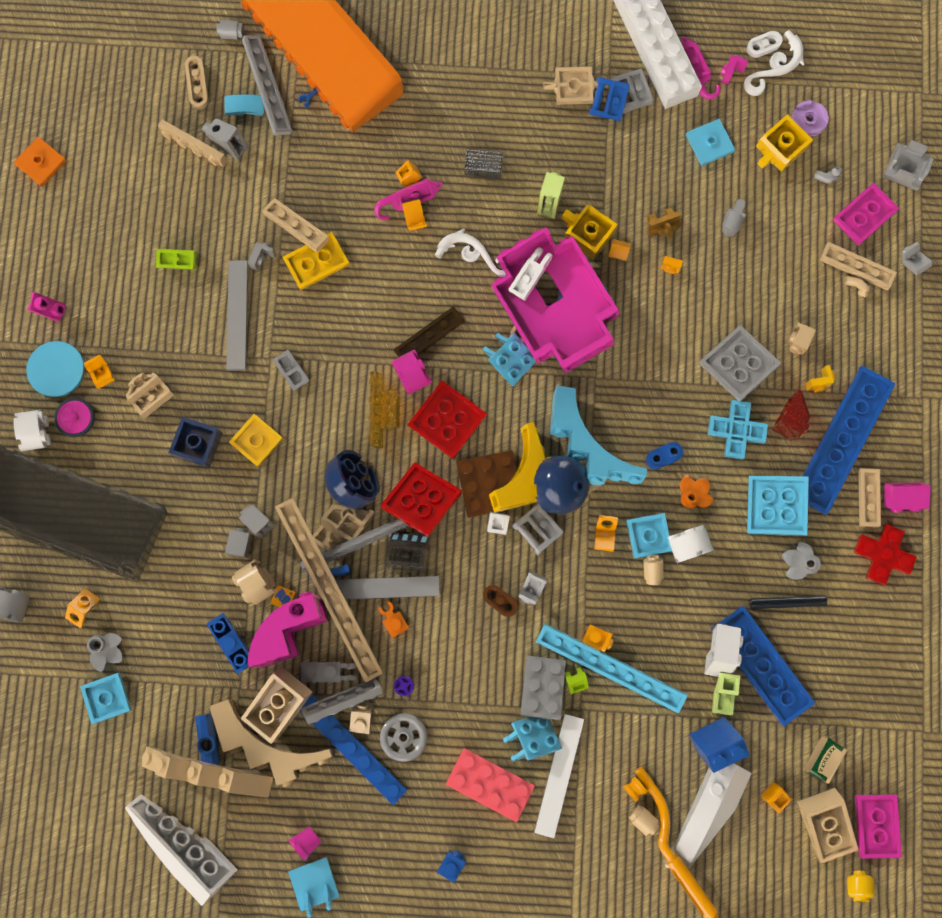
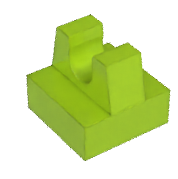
M580 667L576 669L577 675L571 676L569 671L565 672L570 694L589 688L586 674Z

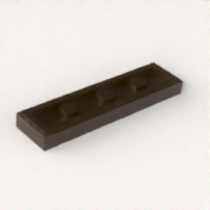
M453 306L393 349L397 357H400L415 349L419 356L465 323V320Z

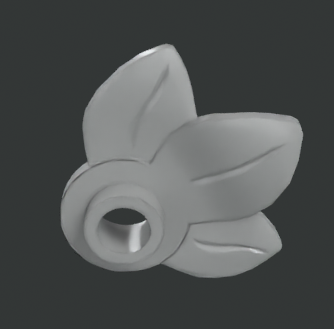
M799 542L797 550H788L782 554L784 561L791 566L786 573V577L790 579H803L807 574H815L820 570L821 562L819 558L813 554L812 547L806 543ZM813 561L815 565L808 567L807 562Z
M109 633L105 636L94 635L88 640L87 649L91 653L90 663L97 671L102 672L107 662H122V652L117 647L121 643L122 638L117 634ZM97 641L101 643V646L98 649L95 647V643Z

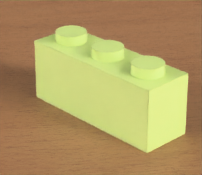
M546 172L540 192L537 214L555 219L565 179L559 173Z

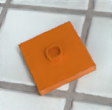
M37 137L13 163L39 186L43 187L67 160L40 137Z

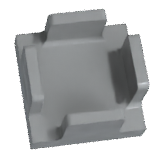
M913 140L906 146L897 143L883 177L917 191L923 179L928 175L934 160L932 156L925 154L928 146Z

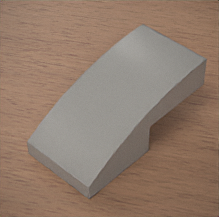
M289 350L273 359V362L293 391L310 381Z

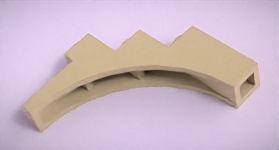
M232 699L209 706L223 753L229 751L230 754L242 751L241 746H243L250 769L256 767L258 771L268 767L267 763H270L276 785L282 784L283 787L294 784V779L299 777L297 769L300 772L311 769V764L318 762L319 766L330 762L329 758L334 756L332 748L318 752L300 753L270 745L246 726L239 716Z
M146 746L145 753L142 756V767L154 771L156 775L166 779L187 781L197 786L218 788L228 793L269 797L273 777L263 773L206 763Z

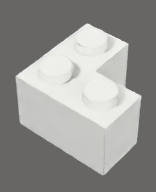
M722 624L716 625L712 634L711 650L706 655L704 674L719 677L720 673H735L736 667L740 666L742 655L739 654V648L743 644L741 628Z

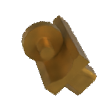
M672 208L666 209L661 218H658L656 214L648 215V235L650 237L666 235L668 239L672 238L673 231L681 227L680 219L682 215L680 211L675 212Z

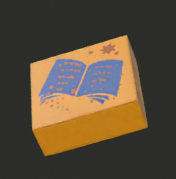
M278 585L276 588L277 592L274 593L270 604L281 607L285 603L293 601L296 592Z

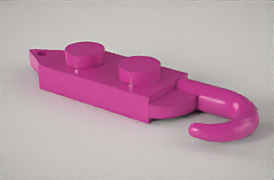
M682 36L681 44L702 86L699 92L700 95L705 99H715L720 94V85H716L715 93L707 92L704 84L709 81L711 72L696 42L693 43Z
M427 178L396 191L394 194L376 203L374 208L375 215L381 220H387L390 216H383L380 213V209L385 205L391 203L395 210L403 211L402 203L420 199L421 203L435 197L443 183L430 181Z

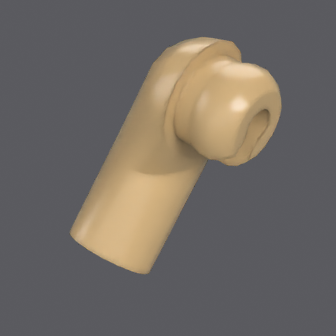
M846 276L844 285L857 287L859 289L858 295L861 297L868 296L870 286L863 279Z

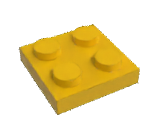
M253 414L229 443L259 468L283 441V437L257 415Z

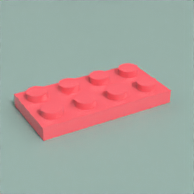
M463 748L446 782L447 786L515 822L518 821L535 787L534 784L466 748Z

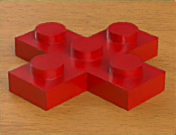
M885 524L879 541L863 534L859 536L854 553L872 560L866 579L886 585L892 569L907 575L911 574L917 556L899 549L905 531Z

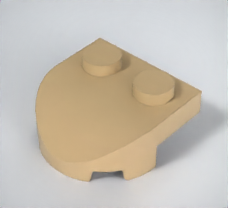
M141 373L129 382L128 386L130 388L128 393H126L127 400L143 419L174 396L155 373L147 375Z

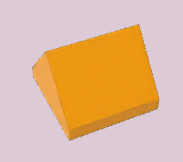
M613 239L608 257L627 261L631 243Z

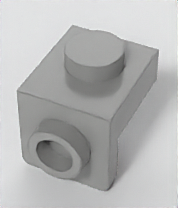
M918 242L907 246L902 251V264L916 276L932 266V261L919 251L920 244Z
M530 571L518 597L527 604L536 605L547 582V578Z

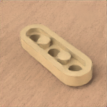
M191 56L185 61L189 101L195 109L200 110L204 109L209 103L205 68L201 58Z

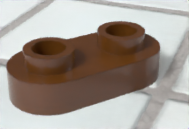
M490 585L485 588L483 599L487 604L505 617H512L516 614L518 604L515 599L496 585ZM495 592L496 598L491 599L489 593ZM505 604H510L512 609L506 611L504 609Z

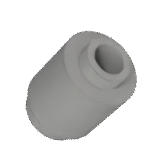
M220 20V23H217V35H220L221 39L239 40V38H243V23L232 20Z

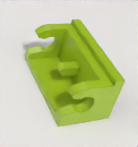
M157 249L156 268L197 269L196 259L199 258V253L193 250Z

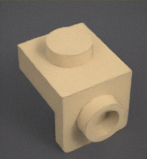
M363 701L352 707L349 732L370 733L373 703Z

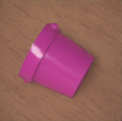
M307 827L288 840L304 861L309 858V855L321 843V840L310 827Z

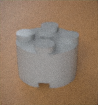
M0 586V618L22 623L30 602V596L17 590L9 591Z

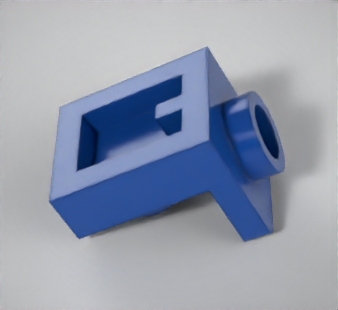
M449 850L437 873L455 883L461 870L466 865L465 855L457 850L453 852Z

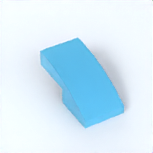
M229 95L224 97L225 115L243 117L244 114L259 116L264 114V105L260 95Z

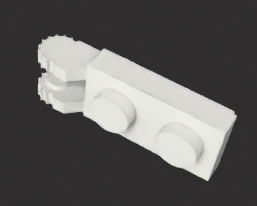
M538 247L531 258H528L509 288L511 293L526 301L553 257L552 254L547 253L542 262L538 264L536 261L543 252L541 247Z

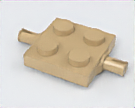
M592 67L555 68L554 82H543V90H554L557 105L593 104L594 88H597L598 83L594 81L592 76Z

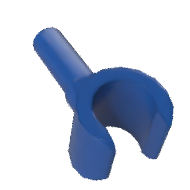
M314 88L308 95H300L299 102L302 103L304 99H307L304 106L309 107L311 99L318 92L317 89Z

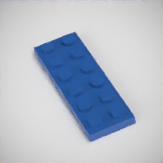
M744 606L739 607L717 623L741 628L743 644L739 648V654L742 655V659L738 667L781 726H786L815 704Z

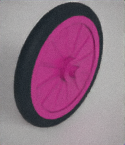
M80 398L65 400L58 406L54 415L56 428L67 437L83 436L92 428L95 421V413L92 406Z

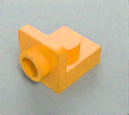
M590 624L582 642L605 652L606 649L610 650L614 639L611 638L612 633Z

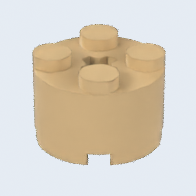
M257 559L236 571L235 575L232 576L234 584L243 591L241 595L246 603L252 602L255 605L277 592V589H273L276 585L265 567L261 569L258 566L261 562Z

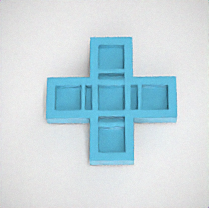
M732 400L729 418L712 415L709 418L707 435L726 438L724 457L744 459L747 441L761 444L766 443L768 424L749 421L750 402Z

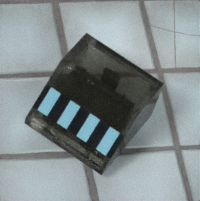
M397 531L392 533L387 544L384 564L388 569L426 573L431 535L428 538L422 533Z

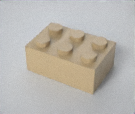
M282 667L270 676L241 719L272 744L282 736L313 692Z

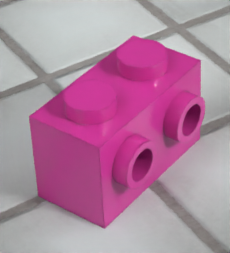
M923 482L885 483L884 506L891 509L892 512H903V509L921 512L922 509H929L931 486Z

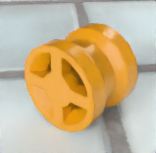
M635 776L629 784L623 786L624 790L635 802L639 800L642 794L648 792Z

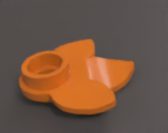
M688 474L682 478L679 487L682 491L681 503L685 508L693 509L697 506L706 508L713 503V497L708 494L710 490L708 479L700 478L694 481Z

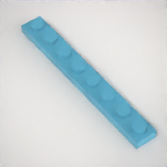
M546 623L536 640L537 643L677 713L680 712L687 698L686 693Z

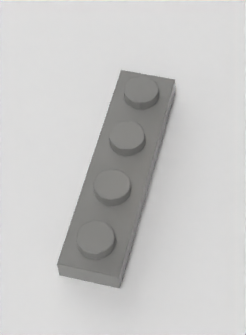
M374 678L366 683H361L305 706L301 710L308 724L315 723L326 716L335 715L343 709L354 707L360 702L374 699L383 692L381 686Z

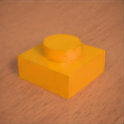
M665 256L660 269L669 274H678L683 261Z

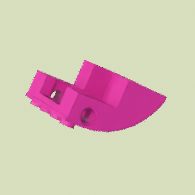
M308 591L299 594L298 599L285 603L274 610L260 625L252 640L248 655L249 667L264 668L300 656L293 633L328 622L322 598Z

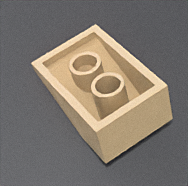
M836 788L797 801L820 864L858 850L845 801Z

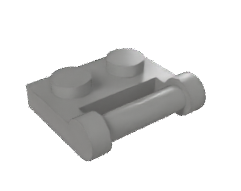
M642 68L611 79L630 84L629 93L633 102L628 103L626 98L623 114L653 104L654 100Z
M539 504L512 526L533 547L536 555H539L564 533ZM528 521L544 540L541 545L523 525L525 522Z

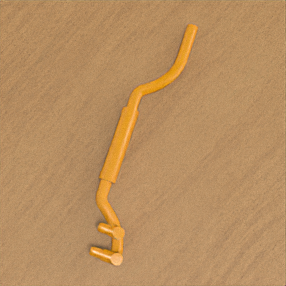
M643 766L639 767L634 772L654 799L659 810L660 834L658 844L662 854L668 861L667 866L704 918H719L717 909L679 855L676 856L668 844L670 814L667 803Z

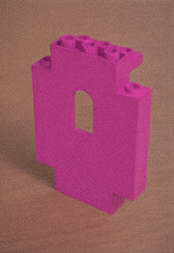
M545 227L533 232L529 238L519 240L514 247L504 249L496 257L506 276L497 278L491 287L537 365L554 355L566 374L615 345L614 339L605 325L620 316L619 310L573 236L561 240L556 246L549 230ZM538 247L543 249L542 255L536 261L538 264L542 262L547 253L552 254L553 257L544 272L550 274L564 297L549 307L545 304L536 287L533 288L526 301L509 291L510 286L528 258H531Z

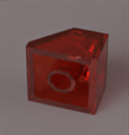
M801 390L795 392L788 399L772 428V431L790 441L796 437L800 438L810 426L808 424L810 414Z

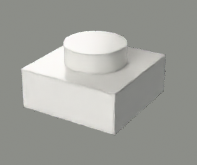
M490 512L487 532L506 535L510 516Z

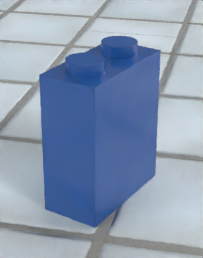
M725 717L689 734L695 750L713 773L750 756L744 739Z

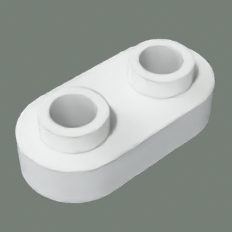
M770 31L752 38L747 45V53L751 57L757 58L778 50L782 43L781 34L776 31Z

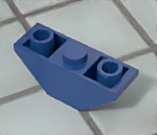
M222 613L206 625L236 673L239 674L249 667V648L235 626Z

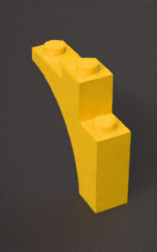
M534 422L527 423L520 428L523 438V454L516 474L506 486L489 494L494 513L537 502V484H534V478L539 465L546 458L544 456L545 449L539 440V430L535 427Z

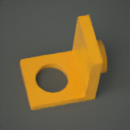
M420 199L402 203L409 231L427 227Z
M599 515L595 531V550L614 552L615 530L618 517ZM611 521L613 524L604 525L602 522Z
M87 589L82 590L68 604L65 618L79 628H82L85 615L100 602V598ZM71 613L77 615L79 621L74 619Z

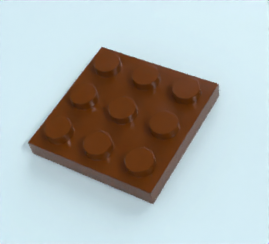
M512 450L456 461L467 518L494 512L489 494L506 486L517 472Z

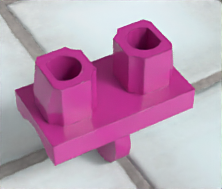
M32 292L31 302L27 310L60 322L61 317L65 313L66 305L39 293Z

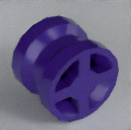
M407 676L399 677L394 683L395 692L400 696L410 695L414 690L413 680Z

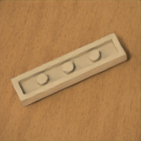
M163 119L158 124L161 134L169 140L172 138L181 147L192 149V152L197 156L208 158L207 160L211 164L224 167L228 162L225 155Z
M275 198L262 210L266 217L317 253L330 240L328 235Z
M827 242L819 259L826 264L887 291L890 289L897 272L830 242Z

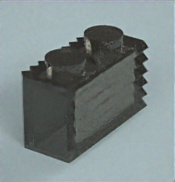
M467 148L464 175H468L469 178L473 179L478 177H486L488 180L500 179L503 152Z

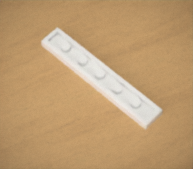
M564 714L558 737L562 749L554 753L534 833L551 838L555 837L584 719Z

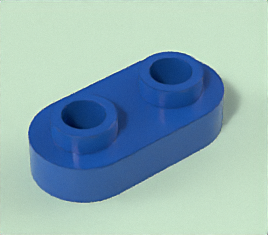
M676 442L661 446L648 453L646 464L653 470L670 465L682 457L683 448ZM675 449L677 454L673 455L670 450ZM658 456L659 462H655L653 457Z

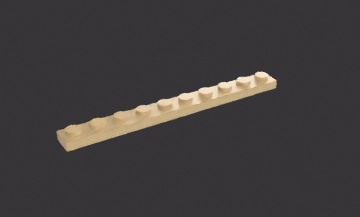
M291 498L275 506L363 680L366 683L383 674L294 499Z

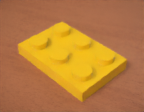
M333 232L326 234L330 240L318 253L305 245L283 256V260L300 291L350 265Z

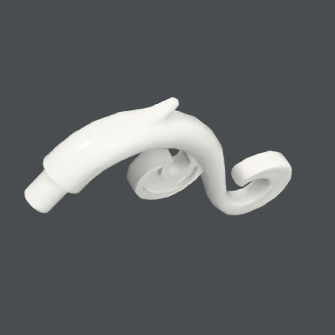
M790 30L786 31L784 36L789 40L788 43L791 45L790 51L793 50V58L788 64L780 65L779 62L786 63V55L782 52L774 53L769 61L772 70L756 72L745 79L744 89L749 95L758 96L765 90L764 79H760V86L758 87L751 85V81L754 78L781 76L795 69L799 63L804 65L802 41Z
M465 229L445 236L437 246L438 249L435 256L441 259L448 248L455 247L454 243L464 242L470 244L475 250L471 252L469 245L463 248L461 254L465 261L475 262L481 254L489 268L500 277L506 276L503 270L496 268L482 243L475 237L465 234Z

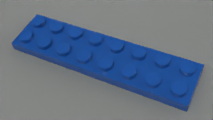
M864 366L859 367L802 477H809V507L824 515L829 513L896 383Z

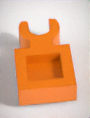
M389 601L387 602L390 607L389 611H383L381 606L378 609L382 615L387 617L382 622L391 637L394 638L408 630L409 627L400 611L394 614V606Z

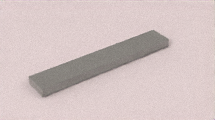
M243 36L242 42L273 135L291 134L292 128L261 36Z
M247 260L229 261L227 371H246Z
M439 576L335 580L345 600L440 596Z

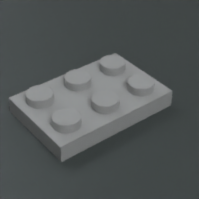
M534 656L526 657L520 716L560 721L566 660Z

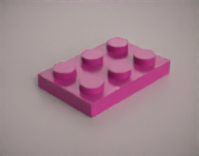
M873 182L837 214L833 221L859 246L900 208Z
M855 795L859 858H902L897 795Z

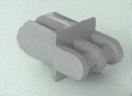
M738 199L732 209L729 208L725 214L722 232L727 237L736 235L742 226L746 214L742 213L745 206L743 199Z

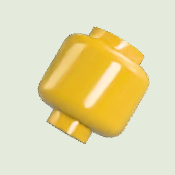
M853 871V875L847 877L848 896L853 898L854 902H870V899L875 896L874 878L866 875V871Z

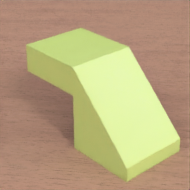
M719 674L713 695L712 713L733 716L735 696L739 695L740 675Z

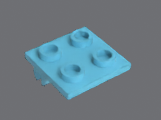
M497 333L495 337L503 343L502 347L497 352L490 350L486 346L482 350L487 352L486 355L490 357L488 361L513 387L536 361L529 349L515 333L509 338Z
M528 717L512 722L514 732L503 738L504 743L519 738L523 750L511 757L512 762L516 759L520 760L525 756L528 761L562 749L549 719Z
M327 857L288 871L300 910L307 911L308 918L312 917V907L326 903L327 911L332 909V900L339 898L340 895Z

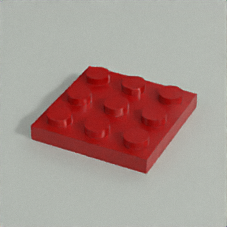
M441 380L407 426L453 460L485 419L487 413Z
M414 462L383 501L381 509L429 538L461 496L462 490Z

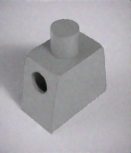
M214 119L212 124L206 122L202 128V131L206 133L215 147L239 160L248 147L238 128L219 119Z

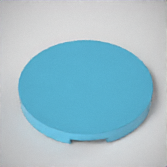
M61 341L48 342L39 346L31 354L27 363V378L31 386L42 395L64 397L74 392L82 383L84 359L79 351L68 343Z

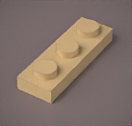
M859 469V527H881L880 469Z

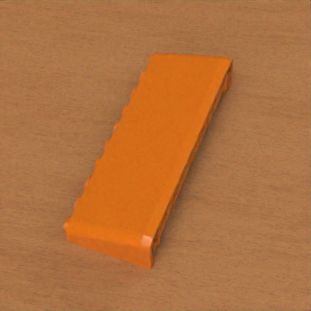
M242 0L240 2L246 11L249 10L252 13L253 20L263 26L264 33L274 39L275 46L285 52L286 59L296 65L297 72L307 78L306 81L311 89H317L319 98L322 102L329 104V109L333 115L340 117L343 127L345 129L349 128L352 133L404 95L402 79L398 72L336 0Z

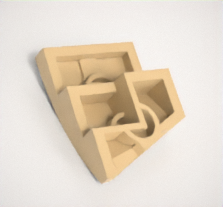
M332 504L321 518L320 527L312 535L318 548L322 551H327L360 536L374 515V511L358 510ZM348 554L339 557L336 560L342 563V561Z

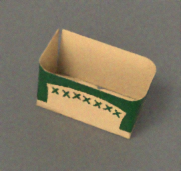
M822 736L807 761L803 772L822 782L830 783L847 750L829 737Z

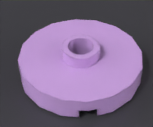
M812 100L803 101L798 104L791 116L810 137L822 133L829 120L828 111L825 107Z

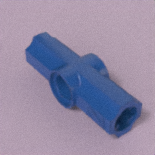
M212 714L195 716L198 736L197 748L200 752L201 761L220 765L219 741L216 738ZM207 739L213 744L211 750H206L204 747V742Z

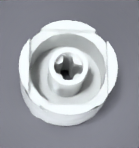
M34 410L14 414L17 417L14 418V432L16 440H21V445H18L21 451L41 449L51 445L50 435L46 434V427H49L48 417L44 416L43 411Z
M704 525L668 537L676 563L714 550Z

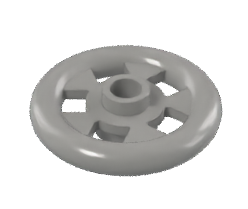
M408 713L396 714L384 723L380 732V744L383 751L391 759L399 762L411 761L424 751L427 744V731L422 721L416 716ZM401 721L409 722V728H401ZM391 727L396 729L393 738L388 736ZM413 730H418V739H413ZM401 734L407 735L406 741L400 740ZM393 742L400 747L398 752H395L390 747ZM413 744L415 749L407 753L405 747Z

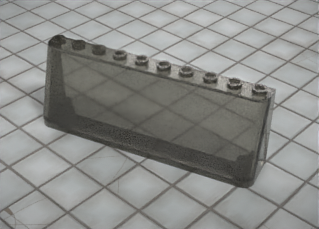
M0 444V531L124 578L139 581L167 515V509L164 505L160 503L153 504L141 496L134 497L122 489L119 491L115 490L106 483L99 484L90 477H80L71 470H61L58 466L52 463L45 464L36 457H26L17 450H7Z

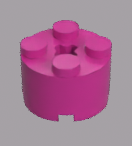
M415 349L391 361L408 395L432 383Z

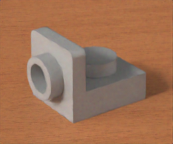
M256 242L248 260L250 268L257 271L259 266L263 265L265 255L275 258L276 253L273 247L267 243L260 244Z

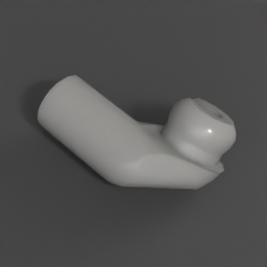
M837 166L827 173L816 170L813 178L829 184L840 178L842 170Z

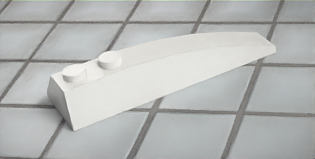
M734 763L715 773L710 768L708 769L672 851L676 856H680L688 869H690L734 813L752 774Z
M139 795L125 807L136 827L159 859L201 906L237 871L234 865L210 840L195 834V830L188 826L186 828L178 822L179 819L173 815H167L162 811L161 807L143 795Z

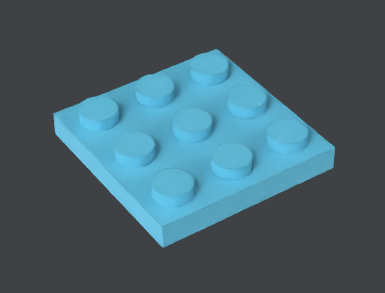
M749 476L747 533L808 536L809 477Z

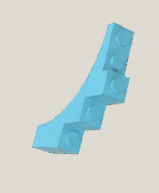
M557 385L552 400L550 435H555L559 438L568 437L567 456L573 457L578 461H586L585 469L589 483L592 485H603L607 478L612 481H628L631 484L642 483L647 476V469L624 462L603 449L585 428L579 415L576 403V388Z

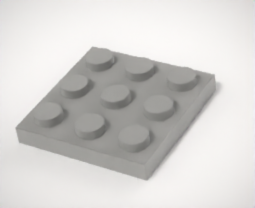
M740 325L701 359L699 364L733 397L741 402L780 367L781 362Z

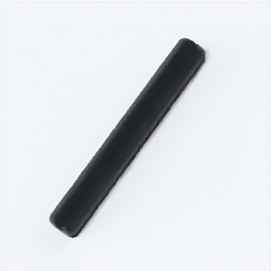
M825 595L751 598L749 606L751 609L827 606L828 601Z

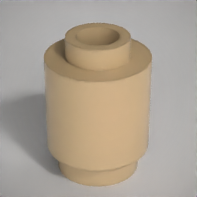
M649 555L643 560L644 579L649 585H659L664 578L663 559L659 558L658 555Z
M639 805L628 817L632 820L631 823L645 836L648 834L653 835L659 828V825H657L659 820L646 808H641Z

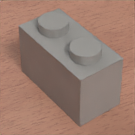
M253 504L245 507L240 513L239 519L261 539L275 526Z

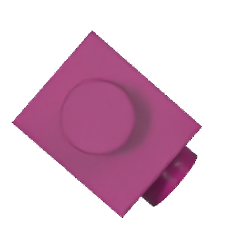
M731 55L728 64L723 65L720 74L723 75L721 83L729 84L734 69L744 72L748 60L741 56Z

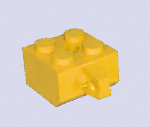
M787 114L759 140L756 147L764 156L757 164L763 169L771 162L782 172L808 149L813 139Z
M586 205L580 214H574L566 209L561 217L569 228L565 232L564 239L573 236L582 252L593 261L613 236L618 225L591 205Z

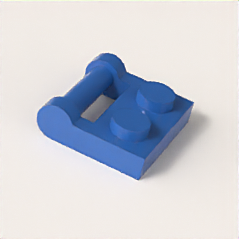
M598 77L596 82L598 86L589 115L621 122L630 84ZM607 85L610 86L605 110L600 111L604 88Z

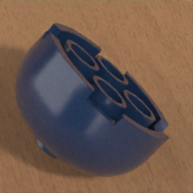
M344 450L329 461L325 469L324 480L328 492L336 502L344 507L357 509L368 505L376 499L377 493L380 492V485L372 466L367 468L361 460L363 456L352 450ZM369 473L370 478H371V481L368 480L367 478H364V479H362V478L365 477V476Z
M561 455L546 458L536 471L534 484H537L538 497H536V500L543 510L555 514H568L580 508L585 502L589 492L587 471L575 458Z

